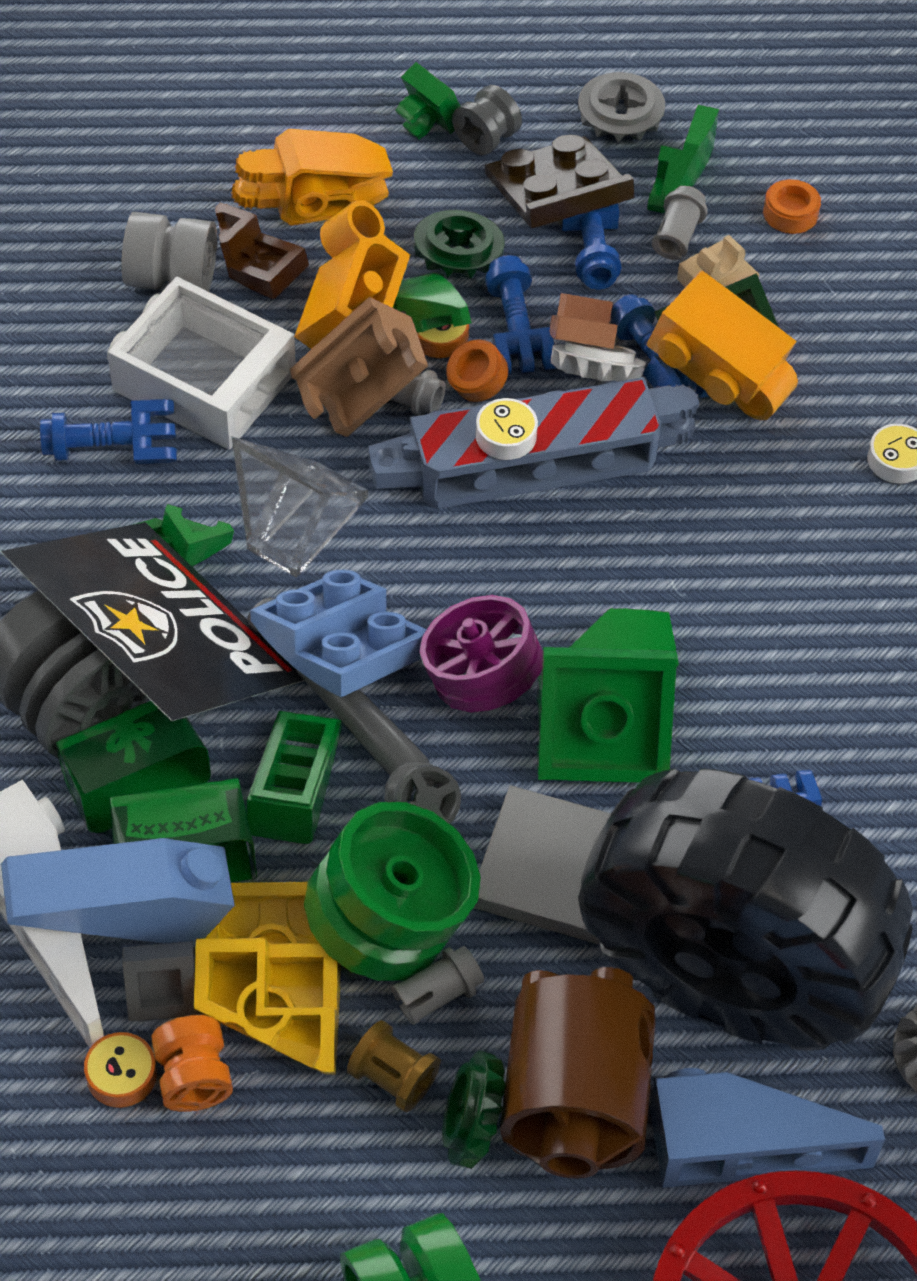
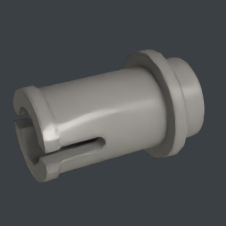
M679 186L665 197L663 207L666 212L657 234L652 239L653 249L664 258L679 260L682 255L685 256L696 225L702 223L707 216L708 208L705 196L701 191L691 186Z
M426 370L415 377L390 400L411 407L412 413L416 416L424 415L425 413L439 410L445 396L446 384L443 380L437 378L435 371Z
M465 946L455 951L450 947L442 950V959L405 981L391 986L395 999L403 1001V1004L399 1007L412 1025L420 1022V1019L462 994L467 998L476 995L475 987L484 982V976L477 961Z

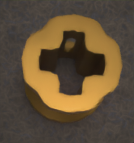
M380 1020L365 1033L354 1049L347 1065V1073L358 1080L364 1076L395 1096L396 1106L407 1113L428 1092L439 1072L441 1059L432 1053L424 1056L394 1037L392 1035L393 1027Z

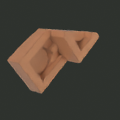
M561 293L557 315H552L550 335L558 340L614 349L618 325L609 324L613 302Z

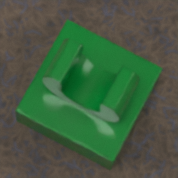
M415 62L401 76L409 96L405 97L395 110L399 116L406 120L403 124L404 129L418 140L429 133L434 123H437L449 134H452L455 131L452 123V114L460 106L454 91Z

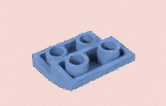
M333 570L327 572L320 580L297 590L284 591L278 594L276 599L250 610L253 625L285 660L307 678L341 698L422 659L419 651L422 636L427 629L407 621L401 614L386 612V589L360 578V575L354 571Z

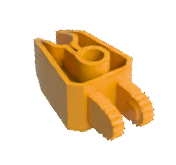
M287 129L275 138L274 149H260L255 152L249 150V152L243 151V154H239L235 165V173H238L239 180H235V184L232 186L231 198L234 199V203H238V206H243L244 208H278L280 218L290 226L330 219L357 200L366 201L373 206L384 200L389 194L385 179L393 175V170L386 149L359 135Z

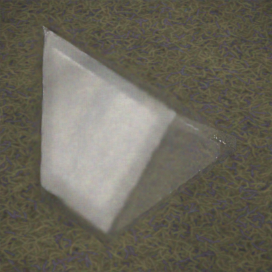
M231 436L247 549L297 578L367 500L368 490L319 462Z

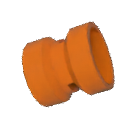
M189 1015L165 1022L154 1030L151 1038L155 1060L163 1065L165 1070L159 1082L163 1104L166 1108L178 1112H192L213 1107L229 1098L233 1092L229 1066L220 1061L219 1057L220 1052L224 1048V1041L218 1020L205 1015Z

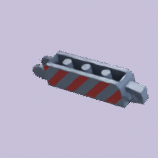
M645 377L619 382L613 380L601 385L566 391L555 390L543 395L516 399L533 409L537 416L538 428L537 440L533 449L528 454L512 460L491 457L481 450L477 444L476 418L484 405L449 411H433L426 415L410 417L409 434L369 445V468L376 489L419 486L423 502L437 509L648 472L656 461L657 448L675 445L676 442L682 444L683 441H688V438H692L695 431V418H692V414H696L698 409L699 394H696V390H692L690 386L686 387L684 384L681 386L676 384L675 387L668 385L649 389Z

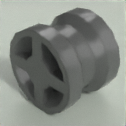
M490 84L477 92L474 102H465L455 109L452 114V123L459 139L468 149L476 154L486 155L497 148L501 137H511L522 126V116L518 105L511 95L501 87Z
M411 761L400 765L391 773L385 784V802H407L411 799L414 790L412 785L414 784L416 792L414 800L409 802L410 804L433 811L449 824L455 819L460 809L461 793L457 781L449 772L428 762Z

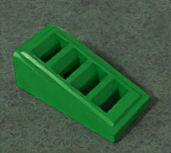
M278 711L247 797V818L251 835L301 844L312 842L342 731V720ZM289 740L319 745V747L315 749L288 745L286 743Z

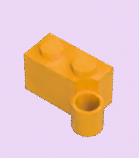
M361 200L352 202L324 222L321 227V243L332 259L319 267L294 335L296 339L311 349L369 297L393 308L410 254L384 235L385 226L383 218L372 204Z
M703 270L696 275L662 312L646 346L658 354L664 363L678 369L702 387L714 401L723 405H729L735 401L738 407L753 419L768 420L795 390L798 384L796 372L786 361L797 341Z

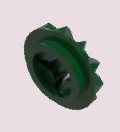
M444 210L433 213L420 221L414 232L415 256L425 259L427 270L444 269L447 278L454 273H463L469 279H472L476 271L487 273L490 263L502 257L504 252L505 240L499 227L488 218L470 211ZM463 245H466V246L469 245L468 249H466V248H464V247H462V246H463Z
M483 1051L476 1052L469 1063L465 1062L460 1067L451 1086L443 1119L442 1141L444 1147L448 1148V1158L452 1165L472 1169L489 1152L490 1140L497 1133V1121L499 1114L503 1110L501 1103L506 1084L503 1079L505 1069L502 1060L496 1058L493 1054Z

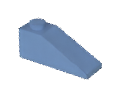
M159 838L8 856L1 863L7 923L9 925L162 944L193 941V947L196 948V939H205L235 906L225 848L221 846Z
M684 1068L671 1072L665 1078L655 1079L650 1114L662 1188L740 1181L755 1175L776 1171L798 1170L825 1173L874 1168L885 1141L881 1125L728 1072L707 1074L699 1068Z

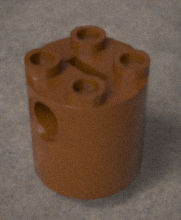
M614 967L595 969L591 976L558 975L549 971L536 970L525 974L522 979L521 992L515 1001L500 1132L503 1142L514 1152L530 1159L546 1172L555 1176L572 1179L588 1178L595 1175L598 1170L618 1168L633 1162L645 1150L656 1015L655 1006L643 993L633 989V976L630 973Z

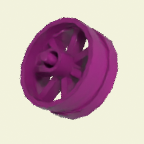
M486 595L471 597L450 606L436 617L422 636L419 653L424 667L432 679L439 698L452 709L473 713L490 711L509 704L530 689L542 671L543 651L525 608L511 598ZM512 634L522 635V637L508 639Z

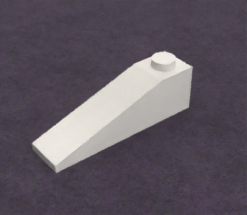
M23 780L0 791V913L6 922L7 914L1 863L8 856L61 850L58 835L65 832L63 822L51 801L47 797L37 801ZM9 925L89 1048H91L97 1040L104 1037L81 933Z

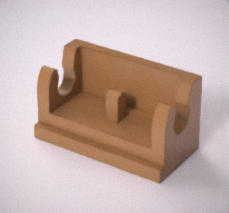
M369 297L289 370L292 379L297 381L303 404L313 419L320 416L324 412V405L329 413V420L335 432L348 437L425 370L428 364L412 317Z

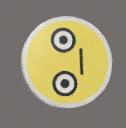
M510 398L493 400L484 405L477 415V444L486 454L497 459L512 460L528 454L535 446L538 428L537 416L533 409L522 401Z
M889 424L881 427L874 433L870 442L867 460L871 470L878 477L897 484L917 480L916 428L905 424Z

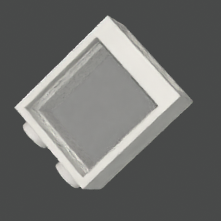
M176 276L161 294H155L149 299L143 313L127 331L118 333L111 342L107 352V360L109 362L112 389L132 401L173 400L175 413L164 417L230 450L292 378L289 369L296 364L294 334Z

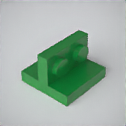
M543 647L542 676H538L537 682L539 714L538 780L640 783L647 776L670 770L677 668L675 651Z

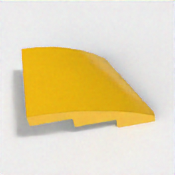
M308 882L231 883L235 906L205 939H196L195 1011L205 1016L214 1017L221 1024L325 1075H335L341 964L324 951L310 931L304 908Z

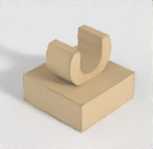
M727 235L720 242L709 248L702 249L698 254L679 263L677 280L686 287L703 270L725 287L755 273L759 277V273L744 260L745 249L730 235Z

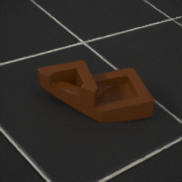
M222 202L215 206L220 230L219 242L229 278L257 293L275 299L309 266L304 247L262 233L256 214Z

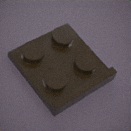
M562 135L554 139L551 146L533 151L525 149L510 150L502 155L501 160L485 164V174L531 229L635 198L634 178L630 174L621 175L586 136Z

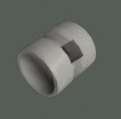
M132 212L125 228L122 246L121 271L125 286L157 290L160 289L165 281H169L170 284L177 276L209 292L213 280L217 253V229L215 222L180 218L175 226H171L166 215Z

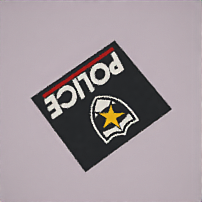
M146 522L0 551L171 721L304 681L297 673L296 668L285 660L261 633L254 631L249 626L248 620Z

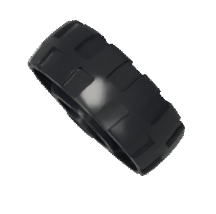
M707 768L699 771L680 772L677 769L657 772L642 779L636 788L630 789L616 805L593 844L583 871L581 889L578 895L582 920L587 931L599 939L601 951L614 966L630 973L633 976V980H639L649 987L655 998L691 1018L699 1016L722 1026L724 1032L740 1039L762 1044L763 1040L789 1044L792 1050H824L830 1043L837 1041L847 1044L868 1030L881 1012L898 979L913 930L912 924H910L913 906L903 880L897 879L884 861L885 856L856 829L848 828L824 812L823 807L782 787L777 789L750 780L742 774Z

